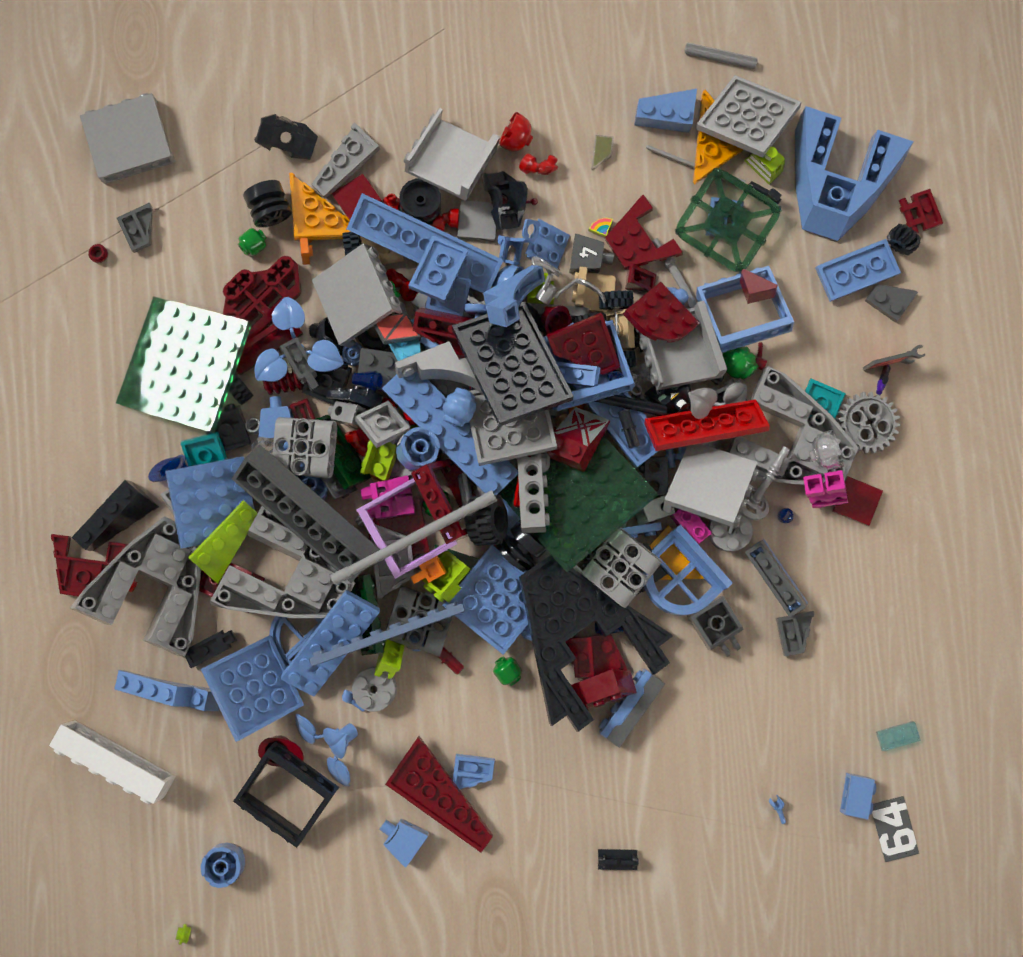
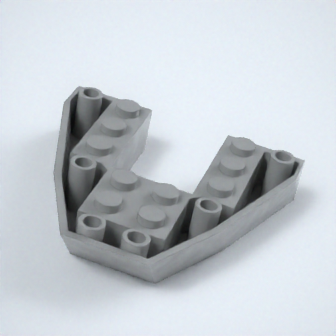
M767 366L763 369L750 400L756 399L761 410L800 427L790 452L780 467V472H777L778 476H775L776 479L772 480V482L804 485L803 477L821 474L825 482L824 473L840 470L843 471L845 481L859 449L858 446L832 415L790 377ZM740 436L732 439L727 451L728 453L756 461V470L759 471L756 480L760 481L764 480L766 477L765 473H768L767 470L771 469L769 466L773 465L779 455Z
M261 506L248 530V536L300 561L284 592L229 565L210 600V605L228 610L287 618H325L345 590L352 591L355 582L350 583L346 580L335 585L330 575L337 572V570L267 509Z
M164 516L131 541L82 591L70 609L106 625H112L136 574L144 575L168 586L143 641L177 656H185L194 636L200 585V568L188 557L200 545L181 549L175 521Z

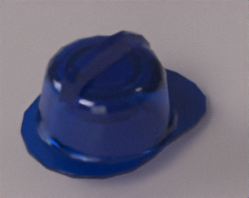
M178 455L157 463L149 472V480L152 482H167L165 471L188 467L185 462V455Z

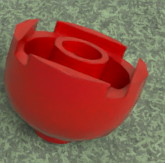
M515 112L509 120L508 127H505L499 141L500 147L511 152H517L523 149L525 145L529 146L533 139L531 123L526 117Z

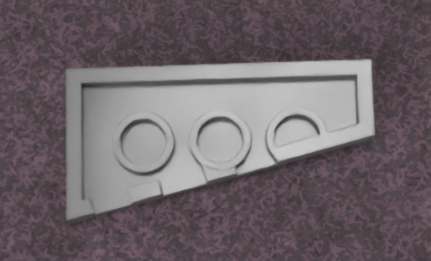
M355 122L351 126L349 134L345 135L342 139L340 147L331 155L329 163L324 165L312 183V186L325 199L380 150V147Z

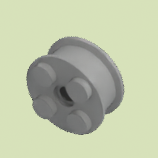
M739 512L741 516L738 528L734 526L731 534L727 531V528L730 527L729 525L710 520L708 529L712 534L709 535V539L720 550H740L751 540L753 534L751 520Z
M370 667L359 673L352 685V695L357 705L371 712L386 708L392 703L397 693V683L394 676L388 679L389 672L386 671L380 677L375 676L376 667ZM372 686L377 687V692L372 690Z

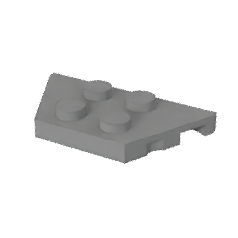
M376 525L387 546L406 536ZM371 537V542L374 543V545H376L373 538ZM412 545L393 554L399 568L413 561ZM384 559L374 564L378 599L409 581L410 577L415 574L414 569L395 579Z

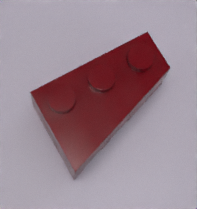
M421 307L415 312L413 331L439 345L450 342L456 355H464L452 331V325L473 318Z

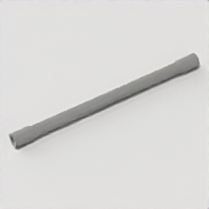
M491 490L465 506L364 559L331 574L330 577L333 583L338 585L364 569L465 516L491 505L497 499Z

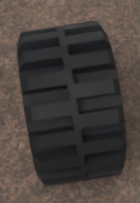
M495 495L496 502L465 516L467 534L474 545L501 544L505 540L508 529V515L505 504L500 496ZM480 496L471 497L468 503L474 501L476 498Z

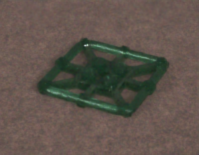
M714 168L706 177L696 195L691 197L689 206L677 223L675 234L689 245L704 253L703 256L707 258L709 256L726 268L739 274L750 265L760 247L765 245L766 238L779 219L782 209L775 201L752 188L753 185L750 183L746 184L727 171ZM721 178L744 191L737 203L725 196ZM715 179L719 201L713 208L701 199ZM749 194L770 207V209L750 212L742 207L741 204ZM697 206L710 214L705 223L684 227ZM772 215L760 235H756L746 228L751 219ZM730 217L733 224L729 223L728 225H725V220L723 218ZM706 230L714 235L715 238L710 246L707 247L686 233ZM742 234L755 242L743 262H741L737 247V241ZM719 239L731 246L735 263L713 250Z

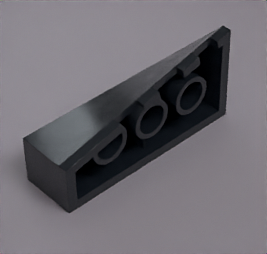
M124 480L71 538L85 550L94 551L121 531L129 528L136 521L144 518L151 511L159 508V506L132 481Z

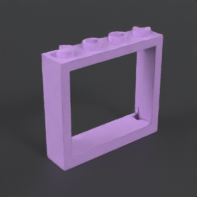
M414 478L356 509L380 550L387 545L367 510L416 484ZM446 533L448 539L452 538L449 533ZM457 542L444 543L399 568L393 555L384 560L396 579L457 545Z

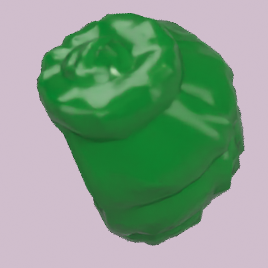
M747 346L722 353L727 367L726 372L733 378L745 380L759 368L756 363V356Z

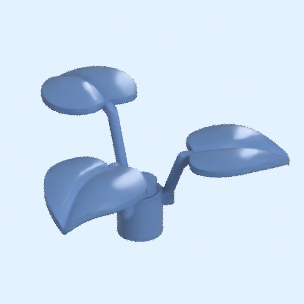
M284 297L274 308L272 320L278 329H289L294 339L296 336L293 328L303 326L305 314L302 307L294 299ZM328 340L317 341L313 345L312 351H306L307 355L311 354L307 362L313 370L319 372L332 371L344 364L337 347ZM268 349L262 352L255 364L256 380L273 382L282 379L288 370L287 363L283 360L285 358L284 354L280 356L275 349Z
M295 714L297 730L306 742L313 744L315 739L324 737L325 742L334 754V759L331 757L327 759L328 770L337 782L349 787V771L338 758L342 759L345 756L347 746H349L348 743L358 736L355 726L349 723L340 730L338 728L335 730L325 728L323 734L318 735L316 734L315 727L308 719Z

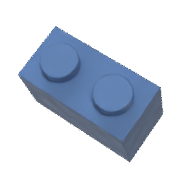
M846 773L840 812L848 816L869 819V815L873 811L872 795L876 793L875 780L866 776Z

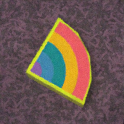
M598 219L592 223L588 231L606 237L613 219Z

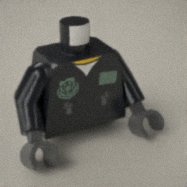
M691 384L656 390L654 385L644 393L645 396L642 394L643 389L640 385H636V389L640 393L637 394L633 390L631 391V396L634 399L666 405V415L674 414L678 411L685 412L690 409L688 392H691Z

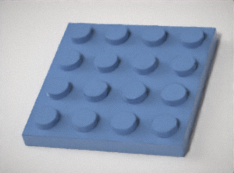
M244 456L165 471L181 549L201 545L243 500L254 509L252 496L232 480V477L245 459Z
M491 545L459 584L461 590L449 603L445 601L442 606L445 607L454 602H457V605L462 604L464 612L455 616L504 655L528 625L519 576L525 572L511 565L503 557L502 553Z
M271 635L201 669L235 742L304 706L296 687L281 680V675L285 671L286 666Z

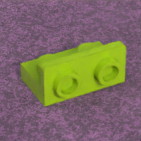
M370 440L367 445L366 456L361 463L362 468L360 472L363 474L370 473L384 481L389 480L397 457V443L392 444L388 442L376 448Z

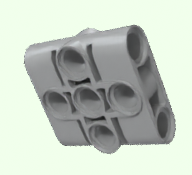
M278 417L275 423L272 456L294 475L331 478L334 470L337 437L336 422ZM306 423H308L309 429H308V431L305 433V432H304V425H305ZM287 441L288 449L284 450L283 446L284 443ZM304 443H306L307 449L305 452L302 451V445ZM324 444L325 447H326V450H325V452L322 454V453L320 452V448H321V446ZM304 462L305 469L302 472L300 470V465Z
M617 526L603 546L597 550L596 555L582 571V574L615 602L626 608L641 588L646 585L648 579L662 563V560L624 529ZM632 546L638 549L636 557L630 555V548ZM605 549L611 553V557L608 560L603 558V551ZM621 561L626 565V570L623 573L618 570V564ZM635 574H638L641 577V583L639 585H636L633 582V576ZM608 577H611L614 581V585L611 588L606 585Z

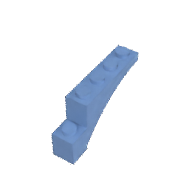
M531 265L483 293L489 323L507 327L520 319L518 308L522 300L534 288L545 282L543 267Z
M125 670L118 671L115 690L173 707H191L202 711H219L220 709L210 688L157 679Z

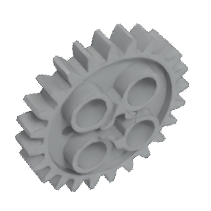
M872 391L867 396L865 392H862L860 397L858 394H855L853 399H847L848 404L841 406L845 411L841 410L838 412L842 418L836 419L837 422L841 423L842 429L858 446L857 452L863 448L864 454L868 453L869 449L871 453H876L877 449L882 451L884 450L883 445L889 447V441L896 440L892 435L899 434L895 428L901 425L895 422V420L900 418V416H894L897 409L890 408L893 402L887 404V397L880 399L881 395L878 394L874 397ZM870 406L875 407V415L869 411ZM853 413L859 416L858 423L853 421ZM870 420L871 424L866 425L865 422ZM878 423L884 425L883 432L879 431ZM861 431H865L867 433L866 440L862 439L860 435Z

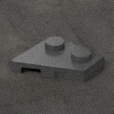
M150 203L117 217L118 223L133 253L151 245L153 207Z
M877 284L865 302L896 323L918 292L916 290Z
M814 611L795 614L791 617L783 616L776 618L783 656L805 652L806 639L809 636V628L812 617H814Z

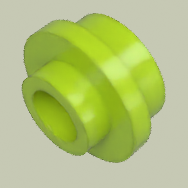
M183 924L182 928H178L175 939L179 940V945H182V943L187 944L191 927H187V924Z

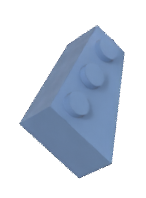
M697 89L640 98L636 108L634 125L689 133L693 125Z

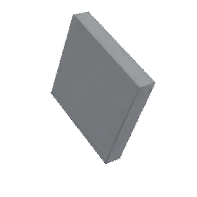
M461 200L458 238L495 241L496 225L491 215L493 209L492 202Z

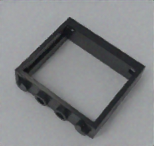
M275 741L268 748L233 802L240 806L242 810L251 814L257 821L269 827L272 832L284 838L287 843L297 848L335 795L339 786ZM270 759L324 798L302 831L249 793V790Z

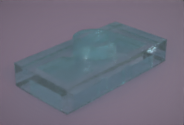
M914 721L876 731L882 751L921 741Z

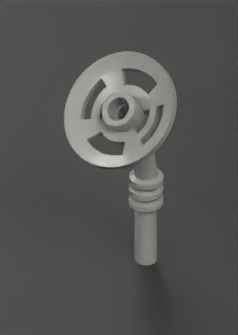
M783 446L773 465L769 466L771 469H768V473H765L766 477L759 488H752L753 492H751L750 497L747 499L746 505L754 509L755 513L745 508L744 512L740 511L743 516L751 520H761L768 514L769 504L763 494L772 480L776 479L775 476H778L777 472H780V467L790 449Z

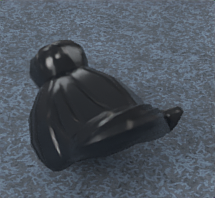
M328 317L321 320L319 324H311L309 327L311 338L318 339V341L328 340L337 347L340 356H342L344 346L338 344Z

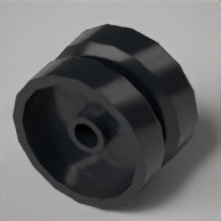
M419 178L408 181L402 187L399 196L400 211L428 225L432 224L441 213V193L438 187Z

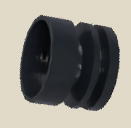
M278 180L262 181L244 191L243 197L247 207L252 209L250 215L256 227L274 226L287 220L292 214V210L288 206L289 203L284 198L283 187Z
M519 520L510 529L514 538L506 535L505 540L501 544H496V546L511 565L522 572H526L529 569L528 565L532 566L534 564L530 554L540 558L548 549V545L538 533L522 534L521 520Z

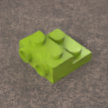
M446 550L439 554L438 557L447 573L429 583L426 578L422 579V581L425 583L423 587L431 594L435 591L434 596L439 601L443 602L446 600L449 603L461 590L458 583L470 571V568Z

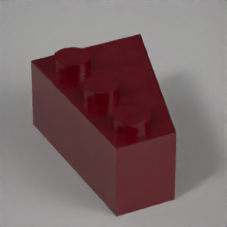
M612 669L571 685L587 710H589V707H600L605 705L606 702L620 700L622 697L637 693L630 670Z

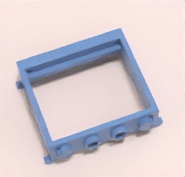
M612 320L605 321L621 367L623 378L601 383L594 387L590 386L572 391L573 401L553 407V410L560 411L632 391L635 387ZM544 336L543 338L548 348L550 349L551 347L549 345L547 336Z

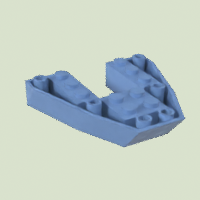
M805 106L795 129V178L801 225L803 230L838 241L868 212L901 168L914 141L877 130L871 137L858 180L847 178L825 170L841 117Z

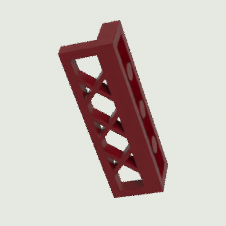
M273 324L225 357L241 376L255 366L257 358L262 352L268 349L279 351L281 345L293 338L289 329L280 330ZM293 328L297 338L303 335L300 328Z

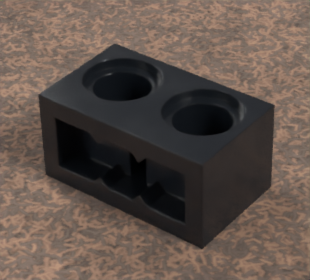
M650 457L639 466V472L643 473V481L639 483V490L643 492V497L666 496L668 492V457ZM649 463L657 464L658 471L651 472L648 468ZM650 482L657 483L658 490L656 492L649 489Z

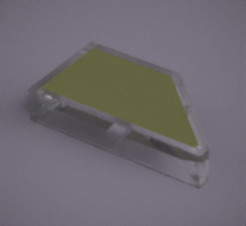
M595 135L591 170H595L604 161L611 158L613 136Z

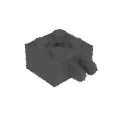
M724 596L715 598L699 612L687 616L708 650H712L719 645L725 656H730V651L724 644L728 639L731 641L734 649L737 651L741 649L734 635L744 629ZM713 619L719 620L717 628L712 626Z

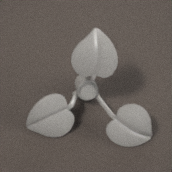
M538 256L532 257L533 266H541L548 273L545 284L536 295V298L547 306L554 297L557 299L560 294L576 283L590 288L601 297L603 303L606 302L603 293L595 285L581 278H576L556 293L557 288L550 284L553 275L559 277L560 275L562 276V273L546 260Z
M739 382L731 384L724 393L723 403L716 402L717 393L711 388H701L688 392L690 398L688 404L690 405L692 415L697 419H701L708 415L713 405L720 406L745 401L747 397L746 384ZM722 440L700 444L719 449Z

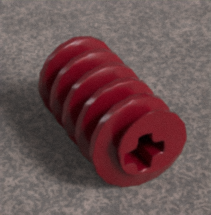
M287 370L286 375L278 381H263L264 389L269 395H273L274 391L276 394H280L281 388L284 393H287L289 388L294 392L296 386L299 390H303L304 386L298 380L293 370L291 373Z

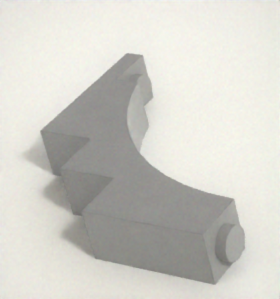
M450 342L395 362L398 378L409 377L417 372L421 380H451L471 386L482 392L466 358L459 360Z

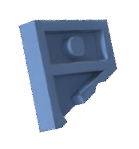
M456 754L453 782L460 790L476 786L480 782L484 783L492 780L495 758Z

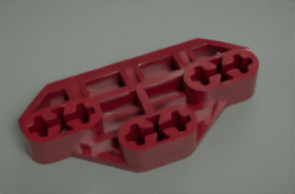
M282 256L268 270L251 272L244 269L239 271L223 288V295L225 296L223 314L210 326V336L219 345H236L239 347L267 329L273 323L272 313L284 297L296 300L301 295L299 265L291 257ZM284 265H290V268L287 269ZM280 270V272L283 273V276H281L277 271ZM246 277L250 280L248 283L244 281ZM271 278L277 279L276 282L271 281ZM295 280V285L288 290L287 287ZM237 284H240L243 287V289L241 290L237 286ZM231 292H236V295L233 296ZM279 294L281 297L269 309L267 306H269L278 297ZM257 311H259V312L263 315V317L261 316V317L250 327L249 325L260 315V314L257 312ZM232 317L236 319L234 323L230 320ZM223 324H227L230 328L227 329ZM219 330L222 332L221 336L217 333ZM242 332L244 335L238 341H235L234 339Z

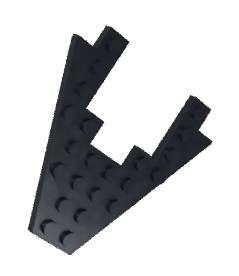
M548 556L519 576L550 726L555 725L566 716L576 732H579L594 721L561 671V669L576 659L565 642L592 622L596 623L605 637L621 627L652 674L658 673L670 664L659 646L673 637L671 633L629 605L626 608L622 607L588 578L555 556Z

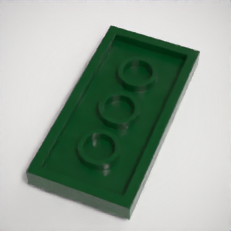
M325 415V416H322V417L313 419V420L334 421V420L331 419V417H330L329 415ZM308 423L304 425L306 431L309 429ZM337 424L333 473L344 490L367 481L372 476L370 473L363 474L360 472L362 461L351 444L346 441L344 433ZM323 444V445L321 446V448H320V452H321L322 454H323V453L325 452V450H326V447H325L324 444Z
M370 574L356 577L354 580L355 585L351 592L378 607L373 593L374 582ZM378 616L363 633V639L370 637V632L381 628V621ZM384 641L361 649V655L384 653Z

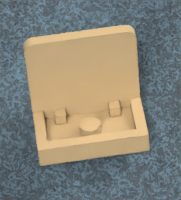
M580 267L579 273L575 272L574 280L576 278L586 280L595 285L601 292L615 291L616 278L613 275L587 273V267ZM576 283L577 290L573 291L572 302H575V306L586 307L594 312L605 313L612 311L609 309H599V295L590 288Z

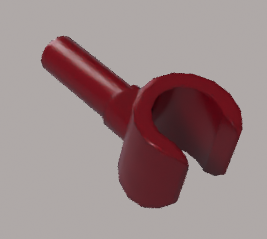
M762 342L758 343V354L756 357V363L760 370H763L767 363V360L762 358Z

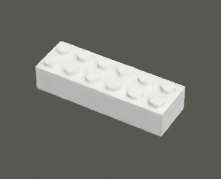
M75 720L61 724L49 745L54 748L56 754L72 758L71 761L74 764L88 767V771L92 774H100L106 777L105 780L107 782L122 786L125 792L140 796V800L147 804H154L163 799L176 777Z

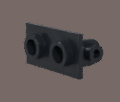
M598 849V870H637L639 865L637 850Z

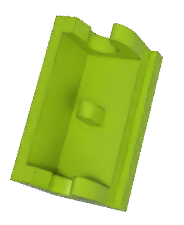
M385 640L384 653L378 654L374 675L380 677L386 671L389 672L388 679H391L397 671L399 672L405 645Z

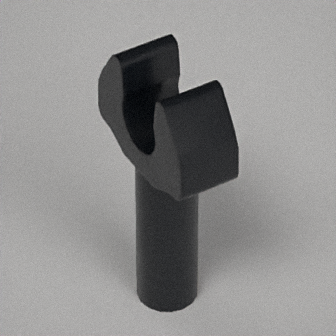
M753 181L748 185V188L766 197L770 204L778 205L782 200L780 198L782 195L773 188L768 190Z

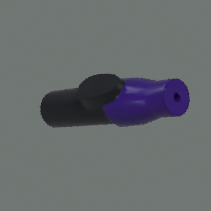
M889 365L883 366L877 383L876 394L878 395L882 394L889 380L888 376L891 370Z

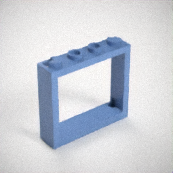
M770 266L758 267L750 271L777 284ZM741 273L733 277L721 278L713 283H704L703 286L697 287V301H704L722 353L792 332L794 320L779 287H777L775 297L771 299L780 319L722 337L706 299L742 289L740 284Z

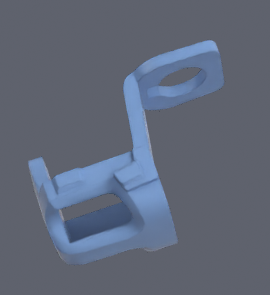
M525 219L522 230L523 238L499 235L497 240L501 246L499 258L503 259L504 263L520 266L519 261L522 256L523 244L534 242L539 233L540 222ZM533 224L534 232L529 238L528 227ZM510 245L516 248L514 260L507 259Z

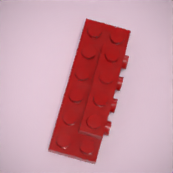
M756 399L714 406L708 415L701 419L695 418L691 411L645 418L644 422L655 451L769 431L770 428Z

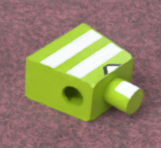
M773 146L769 148L764 158L751 153L744 160L769 185L783 172L785 158Z

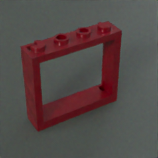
M451 459L429 463L411 472L434 521L453 512L433 471H442L459 507H462L458 475L462 474L463 471ZM471 485L472 496H476V495L473 493L474 489H473V487H472V485ZM458 521L439 530L446 544L468 537L466 528L462 530ZM446 533H449L452 538L448 539Z

